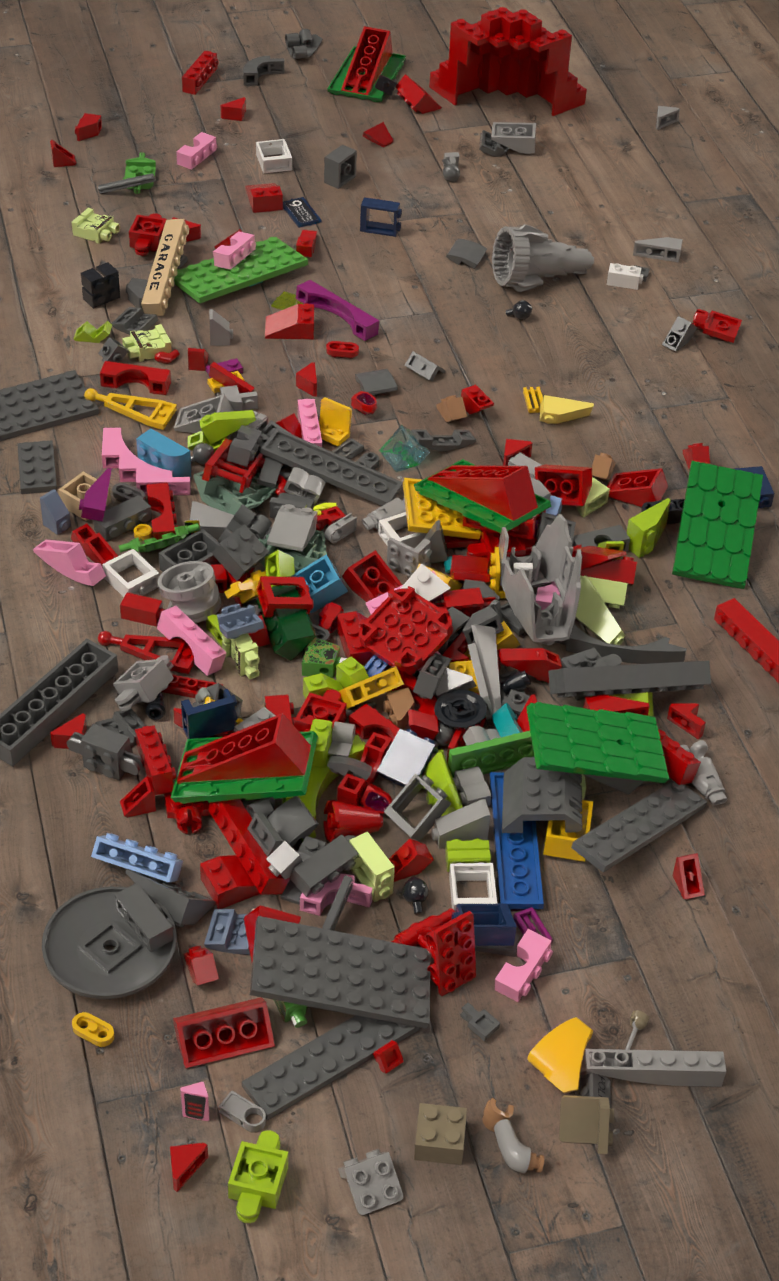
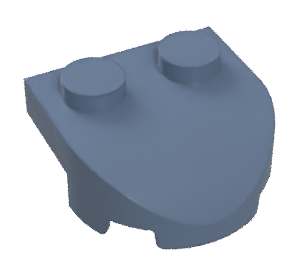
M240 604L230 605L221 610L222 614H217L220 632L227 639H235L242 634L255 633L259 629L264 628L263 621L256 615L255 607L252 605H248L247 608H241Z

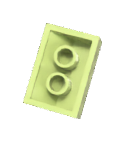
M588 577L604 603H609L608 607L620 609V605L624 606L628 583Z

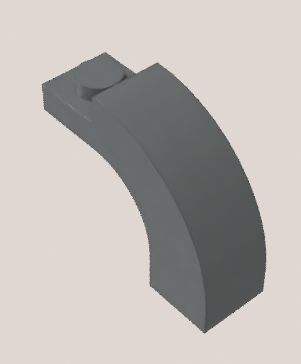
M262 56L247 62L243 68L244 86L258 85V78L265 74H284V58L270 59V56Z

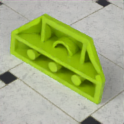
M439 750L426 766L424 775L434 782L432 786L435 789L439 787L448 795L446 799L451 802V805L441 815L444 816L463 808L444 751ZM427 790V803L433 807L438 799Z

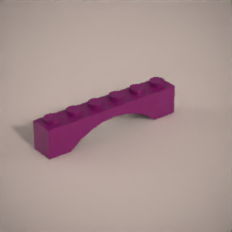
M312 280L297 285V301L302 304H314L316 308L324 309L340 316L350 325L353 334L364 341L378 335L380 320Z

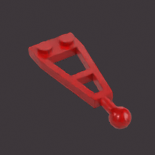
M102 631L98 635V642L102 646L110 644L120 645L121 651L144 660H156L160 657L152 653L155 646L179 647L173 660H170L174 666L170 670L189 674L194 665L193 652L189 644L182 638L169 640L166 637L127 634L124 638L112 636L109 631ZM130 644H139L146 646L144 649H141Z

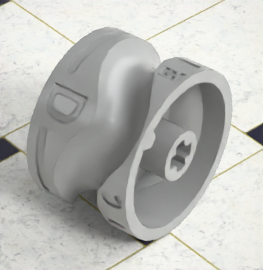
M200 561L179 563L165 570L158 578L157 583L161 597L170 600L167 609L177 606L194 623L207 620V616L215 615L221 608L222 602L218 586L215 583L214 570L208 563Z

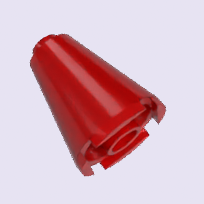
M328 800L325 805L324 814L328 815L327 821H323L325 838L330 840L329 842H332L340 835H353L357 837L366 832L369 834L378 832L380 827L383 826V816L377 810L336 800Z

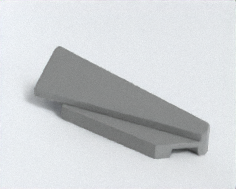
M471 625L475 643L468 644L479 693L487 706L486 720L493 719L492 714L501 708L496 631L493 627Z

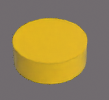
M139 524L134 527V537L143 541L152 537V528L147 524Z

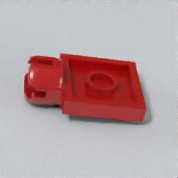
M697 309L692 324L697 329L703 330L704 334L734 343L742 320L713 310L709 313Z
M172 792L165 793L167 818L176 819L177 827L182 833L188 834L187 827L191 826L192 834L199 831L202 827V817L209 816L208 801L174 802L171 799Z

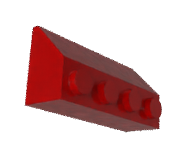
M262 997L173 1018L177 1042L185 1068L275 1046L267 1002Z

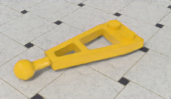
M93 388L87 389L84 394L86 400L104 402V406L147 426L162 430L165 429L177 410V404L163 400L109 393L108 396L98 394ZM116 402L126 403V405L123 406V405L118 404V403H116ZM135 405L155 408L150 417L132 409Z

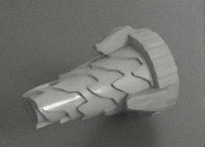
M524 224L522 227L504 226L495 238L492 268L498 284L513 287L517 292H522L543 285L544 281L541 277H554V275H567V273L586 274L587 269H590L592 264H594V257L588 249L576 248L575 245H567L561 242H552V239H548V234L527 224Z

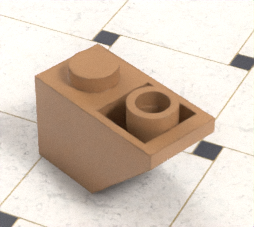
M449 396L441 399V403L436 405L446 422L467 417L463 397Z
M605 453L595 454L592 465V477L609 481L616 464L611 455Z
M409 688L386 692V701H383L384 711L388 712L389 720L402 730L409 722L408 710H414V699Z

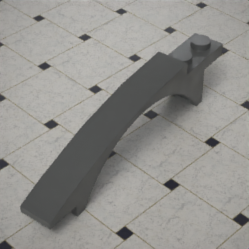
M575 624L569 639L555 641L556 643L566 645V651L579 653L595 648L601 657L616 654L621 658V662L636 664L684 662L687 648L669 644L670 638L667 637L638 646L609 644L587 635Z

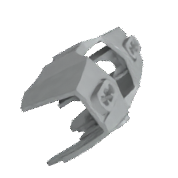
M558 514L551 525H546L536 546H532L531 555L524 557L515 556V547H512L511 555L507 557L509 536L506 527H502L499 540L500 585H502L505 597L514 615L533 642L552 645L555 641L569 639L581 591L580 572L582 554L581 549H578L576 557H572L574 548L572 547L567 520L562 514ZM513 563H533L531 584L524 570H520L515 575L513 574ZM555 581L561 597L556 592H553L552 603L545 610H541V606L536 603V594H534L533 587Z

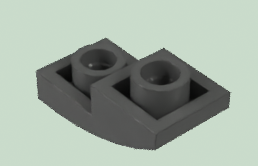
M331 756L327 764L330 767L329 769L337 775L342 774L345 776L348 770H350L354 776L364 778L365 780L368 779L372 771V766L344 756Z

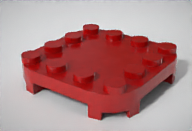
M408 586V589L394 590L393 588L388 591L387 599L366 620L362 618L359 623L358 634L360 642L366 650L390 666H396L399 671L411 675L423 667L428 659L449 639L453 632V624L450 613L445 607L443 610L418 595L415 592V588Z

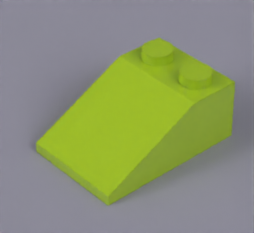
M669 498L628 520L627 534L630 537L628 550L638 558L653 551L667 524L671 501Z

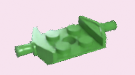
M140 152L137 158L126 160L125 177H123V180L151 173L155 176L156 161L145 158L144 152ZM154 182L127 189L134 188V193L137 194L138 191L139 194L140 189L152 188Z
M199 524L174 527L176 535L173 532L162 535V539L159 540L154 537L144 540L143 543L142 539L135 538L130 543L119 545L121 553L131 549L140 553H147L164 548L187 538L189 533L200 530Z

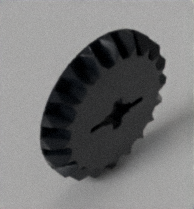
M469 690L449 691L438 698L434 707L435 716H437L438 721L442 722L443 726L448 725L450 729L456 727L457 730L462 727L467 730L469 726L472 727L480 724L481 720L485 719V714L487 713L484 699L477 693Z

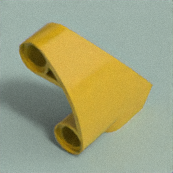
M577 1017L567 1020L542 1038L530 1051L527 1060L563 1093L577 1091L579 1089L580 1071L585 1048L593 1035V1030Z

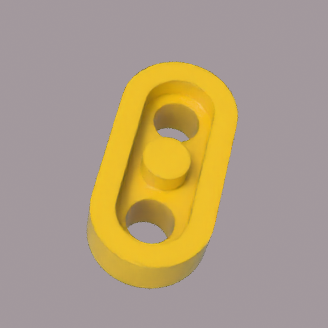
M86 1012L79 1013L72 1019V1029L77 1036L99 1047L108 1046L113 1042L114 1029L109 1023Z

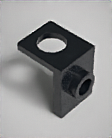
M380 74L374 87L388 95H392L397 85V80L395 78L391 80Z

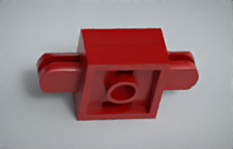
M157 213L150 214L149 216L137 215L129 230L130 248H135V253L140 256L147 255L150 250L153 252L157 251L167 219L162 218Z
M481 530L480 543L469 544L467 556L487 557L489 559V569L490 566H493L491 564V553H494L495 547H499L501 534ZM508 535L507 557H510L512 547H515L516 557L531 555L532 546H535L536 542L535 537L529 540Z
M480 588L446 591L442 593V601L440 603L432 604L442 610L444 607L447 610L454 607L468 617H471L472 614L488 607L493 600L497 599L495 597L482 598Z
M333 689L326 690L323 696L309 692L295 718V728L299 732H308L314 719L331 721L333 726L334 722L345 723L347 703L341 702V693Z

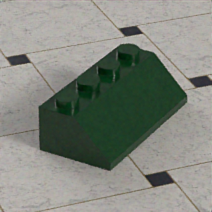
M281 585L271 587L274 597H301L297 586ZM257 598L256 603L258 608H261L259 598ZM274 609L272 617H264L263 611L260 612L265 622L274 653L290 661L317 637L306 609Z

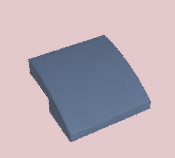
M214 909L204 943L205 947L221 952L250 955L244 924V917L247 914H237L235 909Z

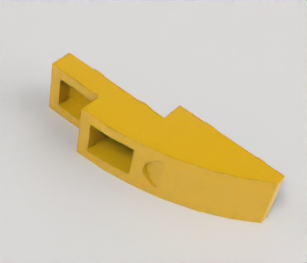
M257 570L251 573V577L243 583L237 581L231 584V588L225 591L227 599L240 597L241 602L245 603L258 597L256 589L260 577L266 576V570L263 572Z

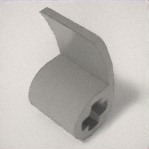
M334 722L332 743L328 755L349 756L355 736V724Z

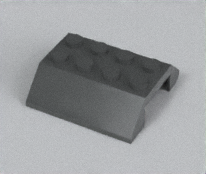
M523 757L504 772L502 833H523V821L565 820V832L581 831L582 785L580 783H582V774L536 769L535 757Z

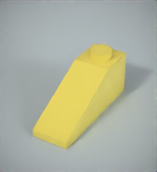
M544 395L540 404L539 421L548 424H558L590 416L594 403Z

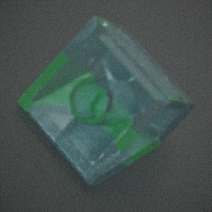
M403 425L395 431L379 450L396 472L418 466L430 453L426 447L417 442L411 434V430Z

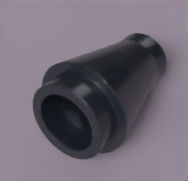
M519 670L507 680L501 682L505 694L510 692L511 689L516 691L528 688L527 686L531 685L530 678L525 670Z
M161 693L146 707V714L152 720H160L166 713L164 696Z

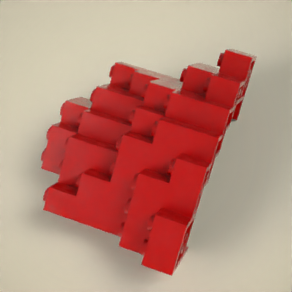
M500 7L499 9L482 14L481 21L474 24H469L464 19L451 22L449 60L439 63V69L430 72L429 88L453 105H457L458 95L477 88L482 89L487 94L499 90L507 96L519 92L526 98L538 94L552 104L551 115L555 116L584 105L587 92L586 88L577 83L578 78L568 72L572 35L563 29L554 33L549 32L546 28L542 27V20L525 9L512 13L507 8Z

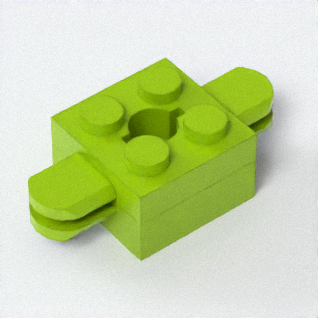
M266 1130L261 1132L256 1144L241 1141L228 1181V1198L238 1200L236 1206L237 1217L244 1223L255 1222L259 1217L262 1206L276 1209L288 1170V1151L279 1150L280 1138L274 1131Z

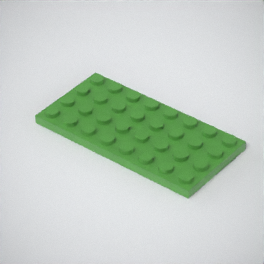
M269 237L267 240L256 242V249L231 270L215 266L214 258L203 260L201 263L177 269L174 284L198 303H203L309 264L306 257L280 239Z

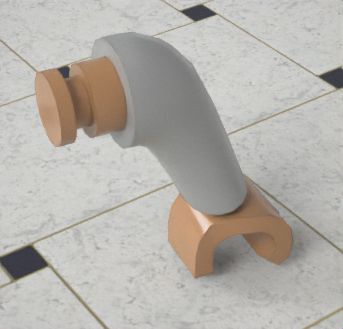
M491 1098L484 1108L482 1121L487 1129L495 1132L505 1163L510 1169L525 1174L527 1170L533 1171V1169L541 1173L544 1166V1155L536 1157V1153H532L530 1147L523 1145L518 1140L513 1130L510 1119L513 1115L514 1106L508 1105L506 1111L503 1112L496 1107V1100Z

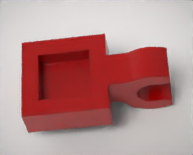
M337 506L323 510L321 515L317 516L316 530H322L326 524L330 526L346 515Z

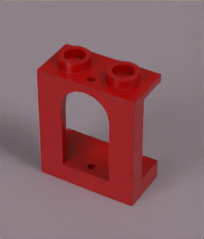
M260 577L256 591L264 617H272L274 609H306L309 615L314 607V601L310 597L309 586L306 585L304 577ZM271 585L298 586L301 597H274Z

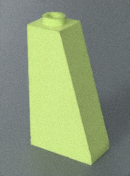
M584 576L580 580L581 591L575 619L603 642L621 645L626 635L588 577Z

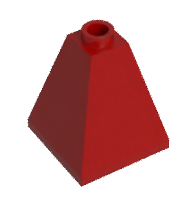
M262 905L248 913L244 917V924L251 962H253L255 928L258 916L299 924L301 916Z

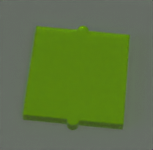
M284 291L279 297H276L271 307L284 310L304 303L297 300L296 295Z

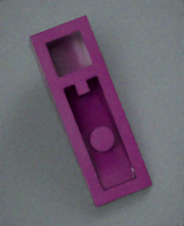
M107 468L85 492L84 499H80L78 510H82L81 518L103 522L112 468Z

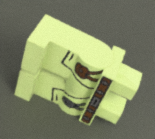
M87 208L71 222L74 236L91 241L95 240L99 244L103 240L109 241L112 233L117 234L120 232V225L114 222L112 216L95 214L91 208Z
M161 324L155 325V329L149 331H130V337L122 338L123 346L129 350V358L137 357L139 362L144 361V359H154L155 354L158 352H171V341Z
M222 634V649L227 652L226 657L231 656L235 661L239 675H246L248 679L258 677V663L260 662L258 645L253 643L249 634H242L235 639H227Z

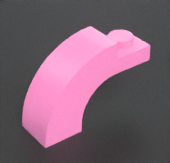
M340 874L334 882L330 883L328 881L325 883L323 889L317 894L312 893L306 897L302 893L300 896V911L321 916L324 908L333 903L345 875L351 877L354 884L347 902L370 907L373 888L355 883L354 875Z

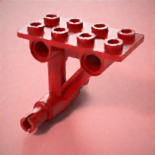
M449 908L438 916L431 915L420 922L413 923L409 928L395 935L394 940L391 941L414 947L420 945L428 950L430 956L434 959V963L429 965L427 970L430 971L432 981L438 986V994L440 996L454 991L459 986L470 982L476 977L474 916L471 911L452 919V912L455 911Z

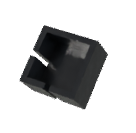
M109 262L96 266V270L91 268L81 272V283L84 286L82 287L83 300L93 309L120 298L119 271Z

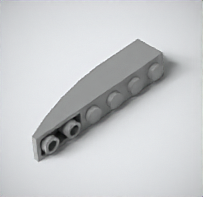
M585 1049L587 1072L627 1081L671 1086L722 1087L726 1074L724 1052Z

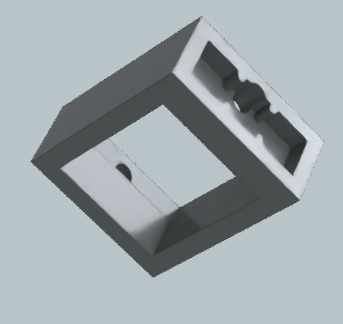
M415 773L384 813L411 838L420 842L435 824V819L441 817L451 805V802L446 799L448 795L439 787L435 789L432 786L434 782L426 775L421 777ZM425 787L438 801L415 827L402 812L418 792Z

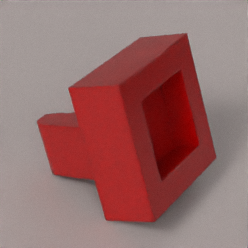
M393 1040L373 1053L380 1070L385 1074L404 1062L398 1043Z

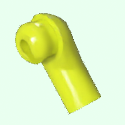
M322 503L314 506L313 511H317L318 516L321 515V511L337 505L336 503Z

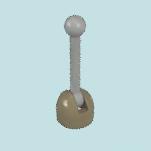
M638 1010L632 1012L630 1025L633 1030L625 1050H630L637 1030H642L647 1026L649 1016L646 1013Z

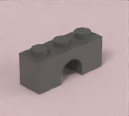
M242 425L238 431L237 438H234L230 445L227 461L246 467L250 461L253 462L258 449L262 445L263 438L260 437L262 431Z
M621 525L574 535L572 547L580 544L582 547H598V544L602 542L624 541L623 551L628 552L630 537Z

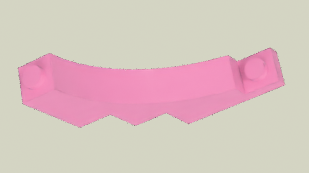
M103 428L102 465L103 468H119L120 482H136V488L144 491L145 496H147L146 484L168 483L169 490L173 491V495H191L190 477H173L172 471L152 466L140 460L125 445L121 435V428Z

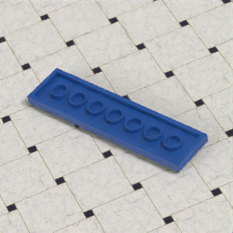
M490 772L499 903L508 904L509 909H528L531 907L533 909H543L544 902L536 821H523V833H502L504 772Z

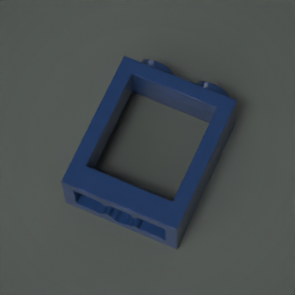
M364 197L361 204L360 232L396 237L397 232L401 230L399 218L402 216V209H400V202ZM370 209L394 212V225L369 221Z
M456 904V911L452 912V919L468 911L473 913L475 946H514L517 926L508 904Z

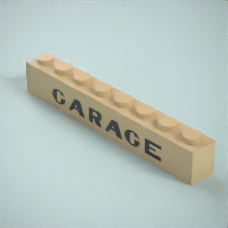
M185 219L166 220L141 303L144 314L164 316L165 309L168 308V299L171 297L174 278L177 276L180 257L183 255V247L186 245V237L189 234V226L186 225Z

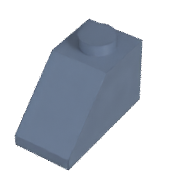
M53 489L41 496L40 504L43 525L56 535L70 528V512L57 491Z

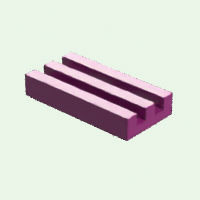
M533 907L513 914V919L523 936L528 929L538 933L527 916L529 914L542 936L551 940L552 944V937Z

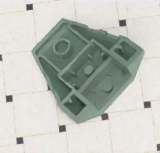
M204 471L194 474V480L201 500L210 507L232 515L236 514L242 504L250 510L257 507L278 489V484H276L275 488L259 485V472L252 479L249 489L246 488L243 493H239L241 484L213 476L208 482L202 480Z
M316 530L303 551L267 545L269 534L266 535L264 540L258 539L269 551L268 555L280 550L294 557L295 573L327 554L323 531ZM264 558L263 561L260 562V563H261V564L264 566V568H265V558Z

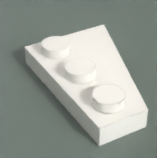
M423 564L417 568L401 587L408 589V586L415 588V592L428 601L451 589Z

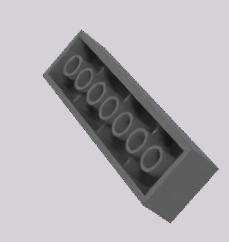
M86 639L0 714V759L12 767L118 672L117 655Z
M709 661L579 667L549 671L550 694H557V698L704 689V685L711 684Z

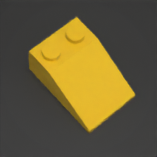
M582 800V812L580 813L582 814V830L579 832H565V820H548L543 855L585 862V858L571 847L573 841L590 832L593 801Z

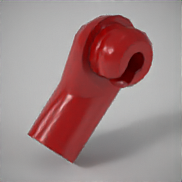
M174 349L170 353L158 352L154 357L157 362L169 364L180 353Z
M279 475L277 481L278 489L275 490L278 496L280 493H287L284 490L287 480L282 475Z

